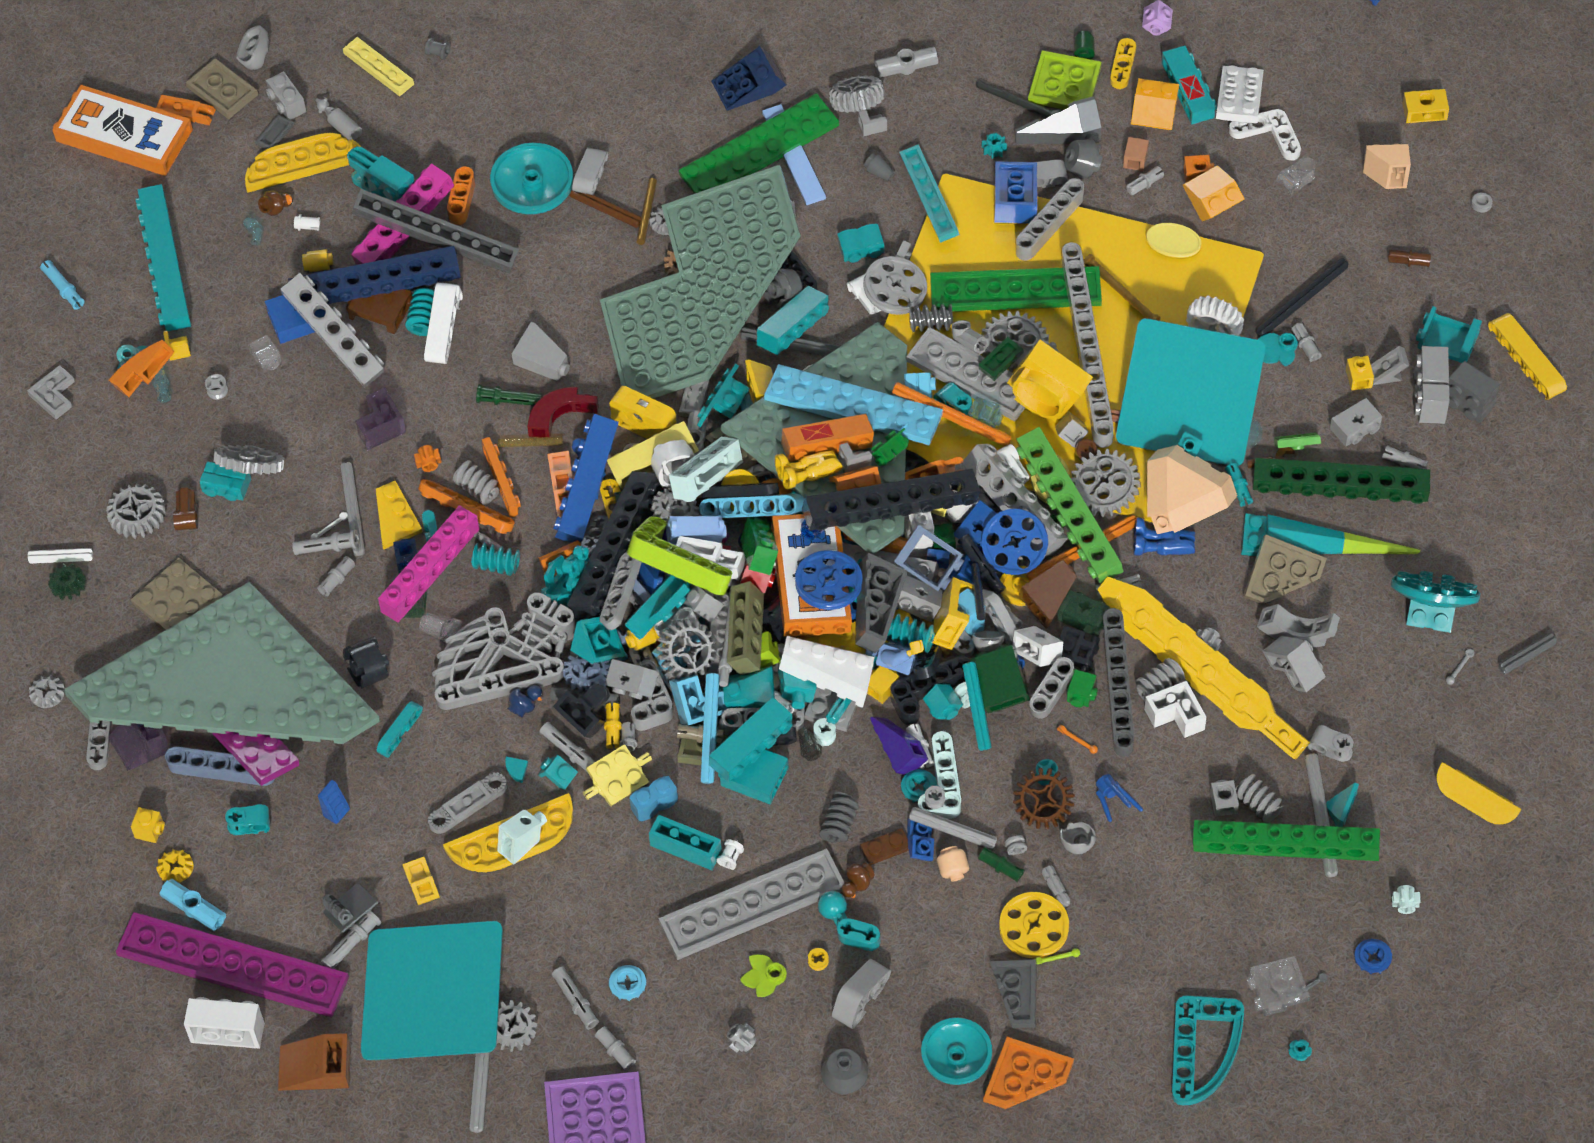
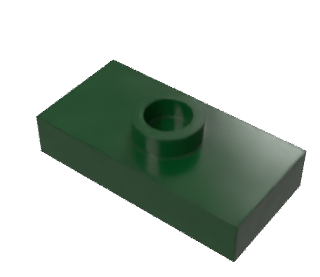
M1007 337L978 364V368L995 381L1024 353L1023 348Z

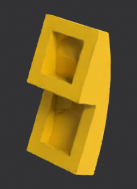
M424 857L403 864V869L418 905L440 898Z

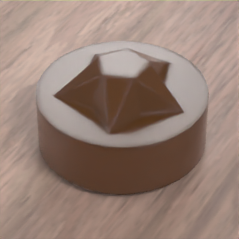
M1083 439L1075 446V454L1080 460H1082V457L1087 460L1090 459V452L1094 456L1097 454V445L1090 439Z

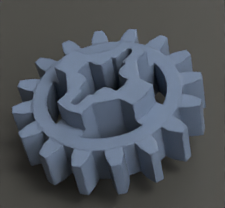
M577 654L576 657L569 656L568 662H564L563 677L565 678V683L571 684L572 690L578 687L580 693L584 689L588 690L593 684H600L606 687L605 681L610 664L609 661L591 664Z

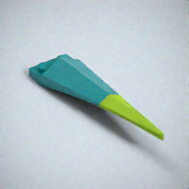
M1245 513L1241 555L1257 556L1264 535L1274 537L1315 554L1420 553L1418 549L1269 514L1268 516Z

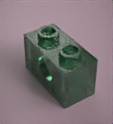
M1069 590L1058 610V621L1098 637L1103 629V615L1105 611L1110 609V606H1107L1102 601L1088 598L1081 592Z

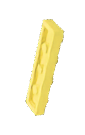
M358 37L343 48V53L398 96H401L414 85V80Z

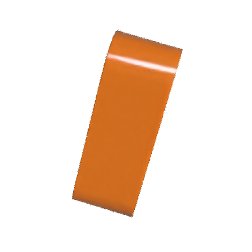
M467 166L456 170L453 180L454 187L451 189L447 204L449 221L455 225H462L466 222L475 189L474 172Z

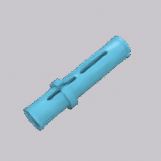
M44 261L49 268L42 263L40 266L41 271L52 281L60 291L61 297L67 299L73 309H80L76 302L83 306L85 301L76 292L75 286L68 283L52 261Z

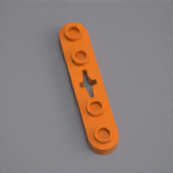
M426 479L420 481L418 490L422 496L434 498L445 507L457 509L460 505L477 515L478 523L493 526L495 531L507 534V532L513 530L515 524L513 519L434 481Z

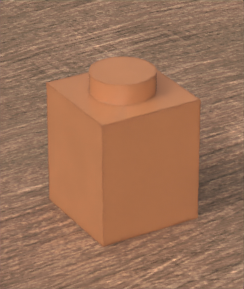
M1128 137L1123 168L1144 171L1149 140Z

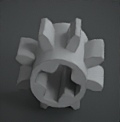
M1205 628L1204 631L1198 629L1196 635L1215 651H1218L1222 641L1219 639V633L1212 628Z
M747 1023L744 1025H733L727 1033L728 1042H730L728 1046L736 1053L739 1050L741 1052L749 1051L756 1042L755 1034L753 1033L755 1029Z

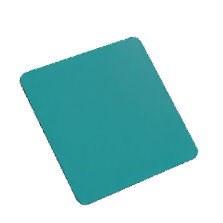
M1142 319L1137 326L1116 432L1117 441L1123 445L1157 451L1158 449L1178 445L1183 433L1187 432L1204 441L1197 457L1205 461L1225 465L1230 464V466H1233L1232 463H1238L1240 466L1245 458L1265 355V344L1256 339L1152 319ZM1188 442L1185 444V447L1192 449L1193 444Z
M497 921L377 929L372 931L368 938L361 1038L362 1057L366 1060H385L489 1053L493 1051L497 1045L502 925Z

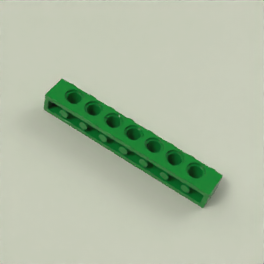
M1194 820L1193 848L1195 852L1379 861L1380 828Z

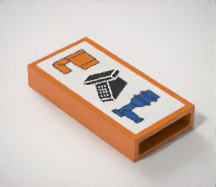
M80 85L78 90L73 93L70 103L63 109L61 118L53 126L56 142L164 176L167 175L193 131L189 118L84 85Z
M804 514L772 516V533L778 548L775 563L784 636L798 637L800 635L818 636L822 634L851 633L852 616L850 604L835 610L818 609L807 604L799 596L795 586L796 570L804 558L812 553L824 550L843 553L841 530L834 526L821 531H809ZM826 559L823 561V563L826 565H833L835 561L832 559ZM808 567L804 569V572L812 574L815 572V569ZM807 585L803 589L807 592H812L815 590V587ZM848 586L842 588L846 593H848ZM832 595L823 596L825 601L835 599Z

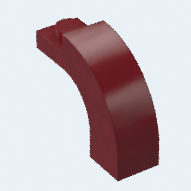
M566 387L548 393L535 404L530 413L527 425L529 437L550 439L554 422L565 413L582 412L598 414V396L590 394L579 395L578 387Z

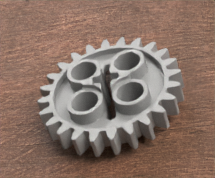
M1008 311L1007 317L1000 313L999 320L992 317V323L987 322L986 329H982V335L989 339V346L982 353L983 357H987L1007 337L1023 348L1024 353L1008 368L1010 372H1013L1039 340L1049 345V334H1046V327H1042V322L1035 323V316L1028 319L1027 313L1020 316L1019 311L1016 312L1015 316H1012L1011 312Z
M228 445V447L222 446V448L217 447L215 449L213 462L218 464L219 467H226L225 469H233V471L240 473H258L262 475V473L270 474L271 472L276 474V472H281L284 467L285 458L282 457L283 455H278V452L264 450L265 448L245 445L241 447L236 445L234 447Z
M1106 449L1105 454H1101V451L1097 450V456L1090 452V459L1087 460L1082 457L1083 464H1075L1078 471H1071L1072 477H1074L1071 480L1089 510L1092 509L1093 516L1098 511L1101 512L1102 517H1104L1105 512H1109L1110 516H1113V510H1117L1121 514V507L1129 509L1128 501L1134 503L1135 498L1133 495H1139L1137 488L1141 487L1139 481L1140 474L1137 472V466L1133 465L1132 459L1126 460L1125 453L1118 457L1117 450L1112 455L1109 453V449ZM1105 467H1111L1108 471H1102ZM1089 480L1095 481L1090 485L1085 484ZM1119 481L1125 482L1123 485H1116ZM1102 495H1108L1106 499L1099 498Z

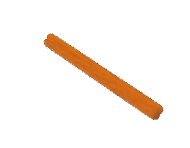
M899 382L895 383L892 389L893 394L904 399L943 409L942 417L1002 446H1008L1012 437Z
M1130 515L1102 530L1107 540L1110 542L1135 528L1136 516ZM1088 538V539L1084 540L1083 542L1088 543V542H1091L1093 539H1092V538ZM1073 546L1027 572V579L1029 581L1033 580L1062 560L1068 565L1079 559L1080 557L1077 553L1078 546Z

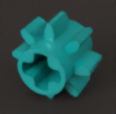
M997 133L987 134L986 140L982 141L984 155L988 154L992 159L997 156L1003 157V151H1007L1005 136L1001 137Z

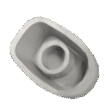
M259 25L250 28L244 34L236 58L247 69L257 70L263 66L268 53V32Z

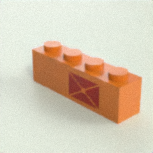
M862 414L783 428L781 445L788 461L794 462L799 461L805 456L823 451L833 450L835 454H838L839 445L848 443L852 451L871 448L874 431L867 415Z

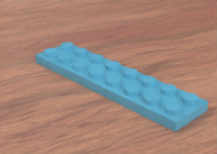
M778 364L764 395V400L832 419L866 414L873 430L889 434L893 430L898 433L905 428L901 433L903 437L926 445H930L943 414V409L780 364Z

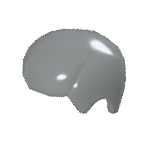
M1070 822L1065 829H1060L1061 843L1070 853H1086L1096 842L1095 831L1087 823ZM1080 837L1079 844H1074L1075 839Z

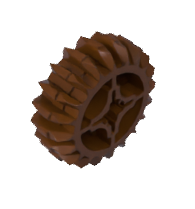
M1039 768L1038 776H1036L1033 770L1030 771L1031 779H1028L1026 775L1022 776L1026 782L1024 785L1017 782L1016 785L1022 790L1014 791L1013 794L1020 796V799L1013 800V803L1021 804L1015 811L1016 813L1024 811L1020 819L1023 821L1029 817L1028 826H1031L1036 821V829H1040L1041 823H1044L1045 829L1049 830V822H1052L1056 828L1058 827L1056 819L1059 818L1064 823L1066 819L1062 814L1071 815V811L1066 809V807H1074L1075 804L1068 801V799L1074 798L1075 794H1067V791L1073 787L1071 784L1064 786L1068 781L1066 777L1058 780L1061 775L1059 771L1053 777L1051 776V768H1048L1047 775H1044L1043 769ZM1038 781H1050L1042 790L1031 788ZM1056 784L1062 791V805L1052 798ZM1026 793L1036 800L1032 813L1029 812L1026 806ZM1034 793L1038 795L1043 794V796L1044 793H1048L1047 797L1054 805L1049 802L1047 804L1044 802V805H1040L1041 800ZM1046 807L1058 810L1049 817H1038Z

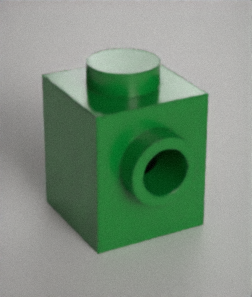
M1075 669L1067 692V702L1078 708L1083 706L1089 707L1090 701H1095L1098 688H1095L1097 675Z

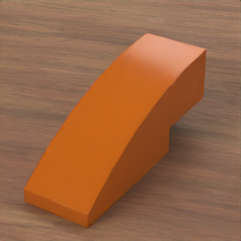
M165 341L156 342L129 359L108 381L120 392L130 397L142 381L146 384L151 382L173 355L174 351Z

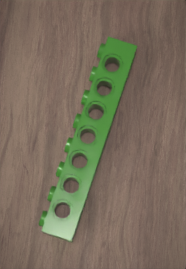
M1038 427L1017 438L1019 447L1016 450L1021 459H1026L1028 463L1026 465L1027 470L1031 476L1035 475L1038 479L1036 484L1040 492L1047 494L1048 498H1046L1050 509L1057 511L1058 515L1056 518L1061 527L1066 526L1069 531L1066 533L1072 545L1076 543L1078 546L1077 553L1082 562L1086 560L1089 567H1087V570L1092 579L1097 578L1098 582L1102 584L1107 576L1114 578L1123 573L1121 561L1041 428ZM1037 453H1041V454H1042V455L1039 456V457H1033V455H1035V454H1037ZM1046 470L1052 471L1049 474H1043V472ZM1056 487H1062L1059 491H1053ZM1066 504H1072L1069 508H1063ZM1076 521H1082L1080 525H1073ZM1087 538L1093 539L1091 542L1088 543L1083 542ZM1098 555H1102V556H1103L1102 559H1099V560H1095V559H1094L1095 556H1098Z

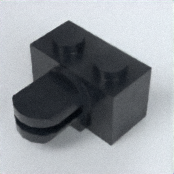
M600 684L591 685L581 697L576 692L567 690L553 707L584 737L592 738L606 722L597 712L608 701L610 693L607 687Z

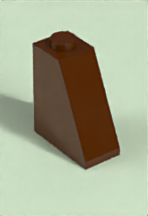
M1064 560L1022 586L1019 593L1021 600L1045 629L1051 625L1077 577L1072 566L1067 565Z

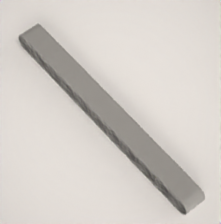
M1070 242L1062 248V268L1080 368L1093 377L1092 379H1096L1091 380L1084 390L1093 441L1098 447L1105 448L1113 442V421L1082 251L1078 244Z

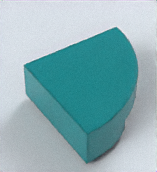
M506 756L507 772L515 781L523 783L528 761Z

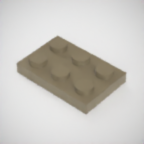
M217 59L212 60L186 82L189 90L214 107L227 119H230L258 96V92L254 87Z

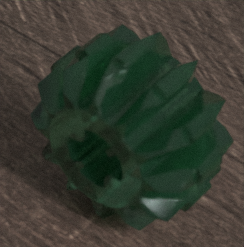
M63 563L62 568L55 567V573H49V588L55 597L59 596L62 601L66 596H68L69 600H72L73 594L80 597V591H85L86 577L83 575L82 569L80 567L76 568L73 563L69 567Z

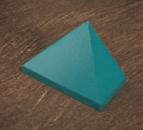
M1353 783L1326 802L1327 810L1335 826L1344 827L1358 792V783Z

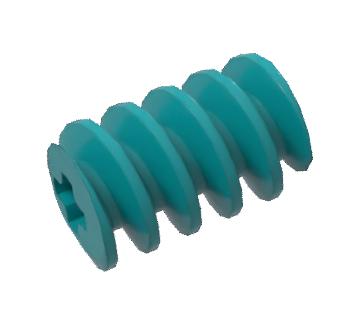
M422 288L414 291L405 322L407 330L412 334L427 336L434 290Z
M485 542L481 548L476 543L472 554V567L478 569L480 566L481 570L484 571L489 568L490 572L497 570L499 574L506 572L507 576H511L517 572L519 567L520 550L517 549L515 554L512 555L511 548H508L507 552L504 553L503 546H500L498 551H495L494 544L488 550Z
M897 614L895 619L892 620L887 640L892 637L893 642L900 640L902 645L922 640L925 652L928 653L934 641V625L931 624L928 630H926L925 622H922L917 627L916 619L909 624V617L906 616L902 622L901 614Z

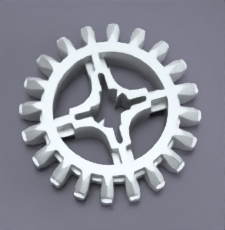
M1207 295L1206 298L1200 296L1199 299H1195L1187 311L1186 321L1189 323L1188 327L1239 336L1243 329L1244 318L1242 313L1237 311L1238 308L1231 306V303L1225 302L1224 299L1220 300L1216 296L1211 298Z

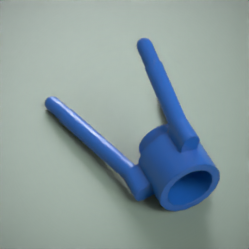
M1106 774L1097 780L1096 786L1099 790L1096 794L1101 801L1109 822H1112V817L1105 796L1112 798L1117 795L1128 808H1131L1133 805L1139 811H1143V808L1110 774Z

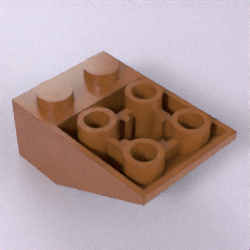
M322 1034L280 1046L278 1091L349 1088L351 1045L348 1034Z

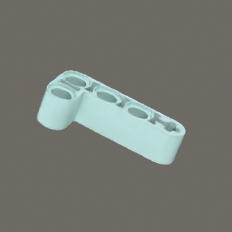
M940 731L932 737V755L937 786L945 791V803L938 809H924L927 805L925 803V794H923L918 800V808L946 819H952L961 812V795L952 737L949 733ZM940 744L944 745L945 751L941 752ZM941 764H948L949 766L942 767ZM944 784H952V786L946 787ZM932 794V798L935 801L939 800L936 794ZM950 803L955 804V806L948 807L946 805Z

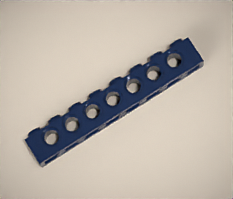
M454 246L307 275L315 284L313 288L316 292L321 291L329 300L327 302L328 305L461 278ZM304 293L300 299L303 302H308L311 300L312 295Z

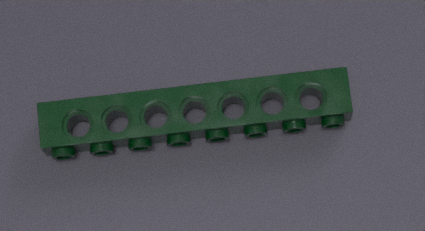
M1255 458L1253 490H1258L1260 493L1274 491L1280 492L1283 495L1301 493L1304 496H1312L1318 494L1324 495L1327 498L1345 496L1348 499H1356L1362 497L1368 498L1371 501L1389 499L1392 502L1407 500L1415 504L1428 502L1431 469Z

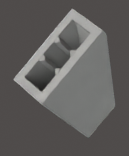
M534 322L529 324L512 352L514 365L558 382L569 371L570 365L568 364L567 355Z

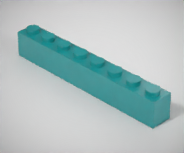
M160 184L137 189L139 198H135L138 210H142V214H138L141 227L145 226L142 236L144 243L148 242V247H145L147 259L152 261V263H148L150 275L155 276V279L151 280L154 292H158L155 302L157 309L161 308L162 312L158 313L160 326L165 325L167 332L191 327L163 186Z

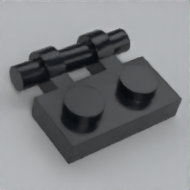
M1064 626L1059 638L1063 641L1062 657L1069 658L1074 666L1080 668L1079 671L1088 673L1093 667L1092 660L1094 655L1099 651L1100 647L1098 644L1100 638L1092 636L1091 640L1087 641L1084 640V631ZM1080 649L1086 651L1084 658L1078 656ZM1062 666L1059 668L1063 671H1070V668H1068L1067 666Z

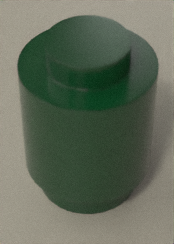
M1080 31L1074 38L1075 57L1091 60L1095 56V39L1089 31Z

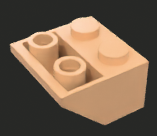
M1408 144L1366 145L1363 173L1385 189L1407 188L1411 165Z

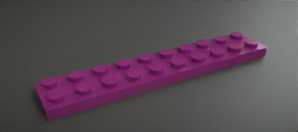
M133 912L116 950L117 956L331 1018L349 979V975L346 972Z

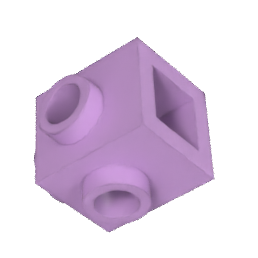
M1160 0L1144 7L1142 27L1153 35L1167 32L1171 29L1173 10Z

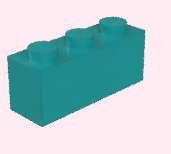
M661 815L657 816L649 831L650 846L709 870H713L718 856L722 853L721 839Z

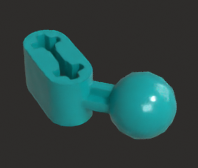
M833 890L825 892L818 901V910L823 917L834 921L837 926L839 941L842 944L866 951L876 950L881 943L879 929L872 924L847 918L845 914L847 909L845 897ZM870 935H871V936H874V937H871L870 941H869V940H866V938H869Z

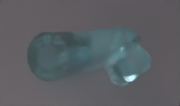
M247 217L243 221V225L252 234L251 244L261 245L264 228L257 220Z

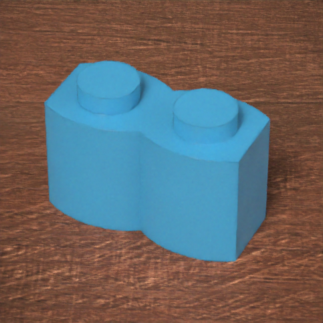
M660 777L653 781L649 787L636 790L629 798L632 812L639 821H645L656 815L659 810L672 807L678 801L677 788L670 777Z

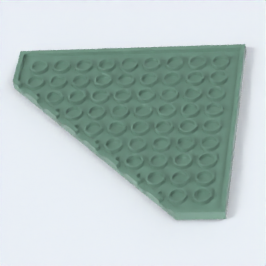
M877 322L804 371L900 397L893 394L892 389L897 382L905 385L904 374H907V345ZM763 397L722 424L721 431L729 438L738 439L742 449L779 478L775 467V455L784 454L786 456L781 445L782 429L834 419L767 401ZM873 430L872 447L880 441L884 444L886 442L884 437L888 434ZM866 448V449H860V450H854V451H852L853 453H854V452H858V451H863V452L870 451L871 453H873V451L871 450V448ZM906 449L895 455L885 466H878L875 458L872 456L871 466L878 467L882 484L905 480ZM842 468L837 473L815 481H803L792 488V490L802 495L804 499L806 496L836 492L835 482H830L829 477L845 473ZM899 515L886 520L876 519L866 523L858 522L844 527H837L864 550L874 555L904 534V516Z
M250 582L64 689L65 695L92 723H99L101 720L112 721L115 725L131 726V723L144 724V727L150 728L170 726L175 727L176 730L185 731L205 729L209 733L226 734V731L239 732V735L257 737L258 734H264L278 739L299 737L302 738V741L321 742L322 739L334 740V743L344 744L380 722L379 715Z

